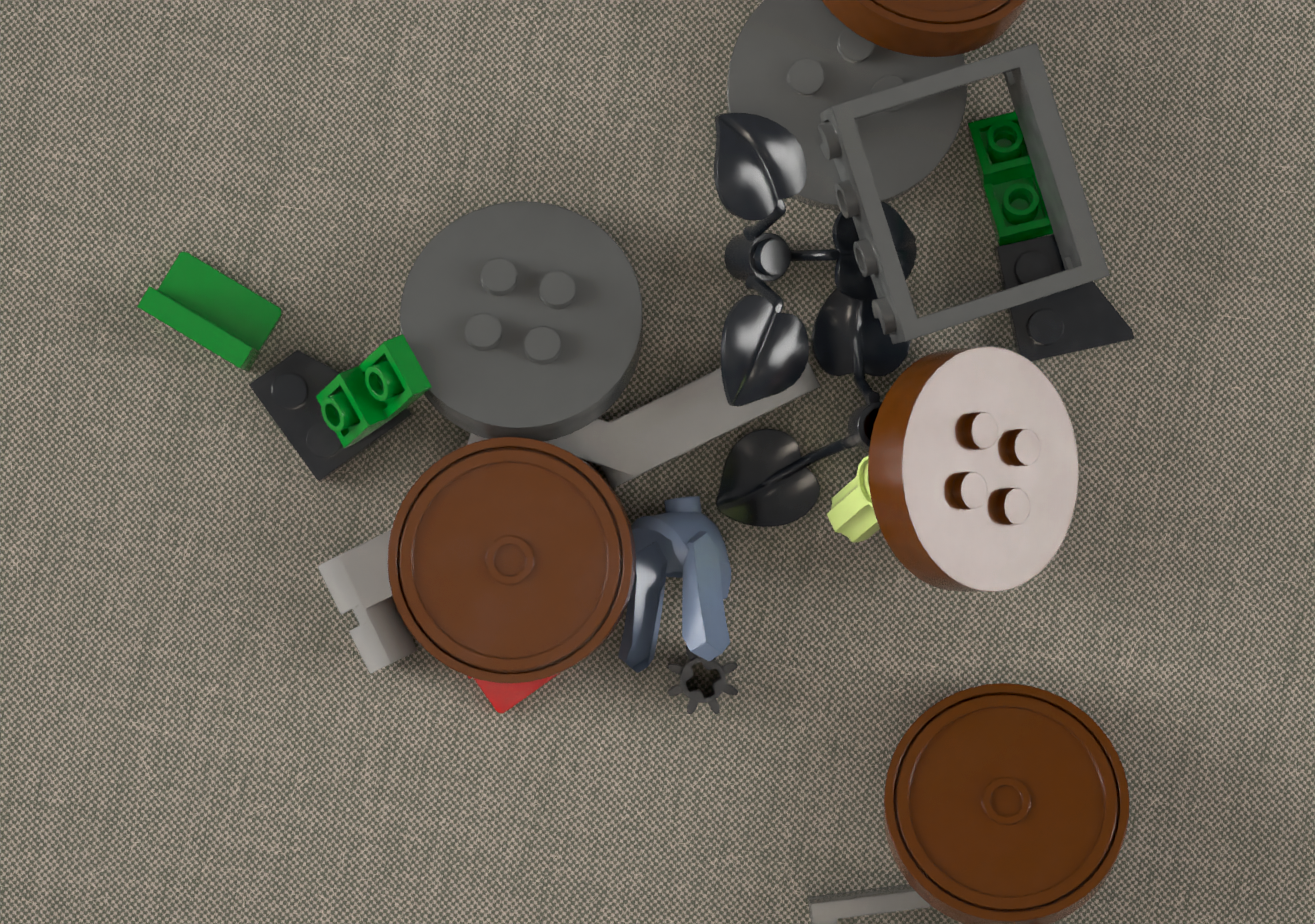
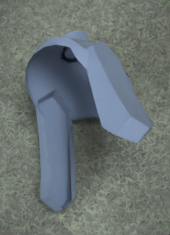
M699 496L665 500L664 513L640 517L631 525L635 541L636 569L633 589L627 605L625 626L618 658L636 673L647 668L655 656L666 577L683 578L682 637L690 652L707 661H711L722 654L730 644L723 599H726L729 593L731 581L730 562L725 542L718 526L705 514H702Z

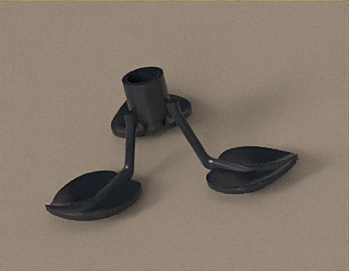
M724 113L715 117L717 140L714 157V181L718 196L724 207L732 215L744 220H760L754 226H746L742 234L733 237L729 241L724 255L725 265L729 273L738 280L746 281L745 286L747 289L756 290L762 295H746L737 301L729 311L722 331L721 374L728 404L740 407L779 394L794 385L804 372L809 356L808 335L804 324L793 314L781 313L784 305L783 299L764 281H774L782 277L793 261L837 260L834 278L836 287L842 294L860 301L875 300L878 297L871 275L863 276L855 258L853 245L854 242L859 241V237L852 217L846 219L842 212H840L835 219L832 237L836 249L790 250L787 243L779 235L764 233L785 214L786 205L783 199L790 198L803 189L807 179L805 155L794 135L777 122L755 114ZM881 201L906 280L916 260V238L899 213L887 203Z
M836 288L820 308L812 328V350L820 368L832 376H844L853 373L854 383L865 398L866 405L857 408L849 418L848 436L801 457L800 449L795 439L783 431L761 429L746 434L731 448L724 463L715 502L718 511L724 516L745 525L759 527L781 526L797 521L813 508L820 495L819 482L807 466L854 446L862 451L869 452L874 423L882 402H880L879 393L873 391L866 381L865 374L881 377L895 371L907 357L911 342L909 340L892 344L890 335H884L879 318H874L873 300L860 301L842 294Z

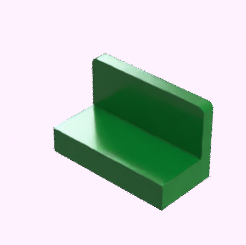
M185 251L179 253L158 290L149 286L137 306L238 368L248 372L283 315L282 309Z

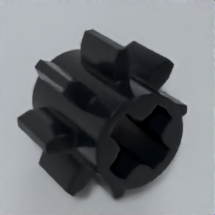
M686 644V653L689 660L683 666L676 662H669L667 665L671 672L680 675V683L672 686L668 690L669 696H677L684 692L690 698L687 704V714L691 715L696 710L698 702H708L710 709L715 714H718L720 710L716 698L722 692L729 695H737L738 690L733 685L726 683L725 674L734 671L738 665L736 661H729L720 665L716 658L707 661L690 652ZM702 662L706 670L717 668L720 675L712 681L714 691L703 695L699 687L689 689L685 681L693 677L691 666Z

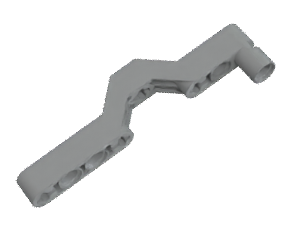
M807 361L806 368L801 377L785 391L744 406H730L724 391L721 368L611 422L596 419L584 428L569 435L544 442L573 453L583 460L600 465L613 489L821 386L809 361ZM470 433L467 445L487 440V438ZM391 530L317 566L340 615L353 610L359 622V626L350 630L349 633L369 674L418 651L392 598L387 564Z

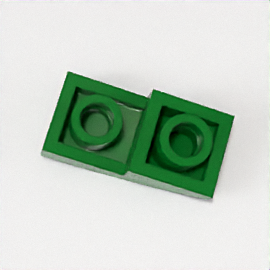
M1016 112L968 123V132L998 245L1002 246L1053 234Z
M401 334L384 341L359 366L338 374L316 398L321 405L324 421L337 434L341 444L346 448L357 443L394 418L425 394L432 386L404 335Z

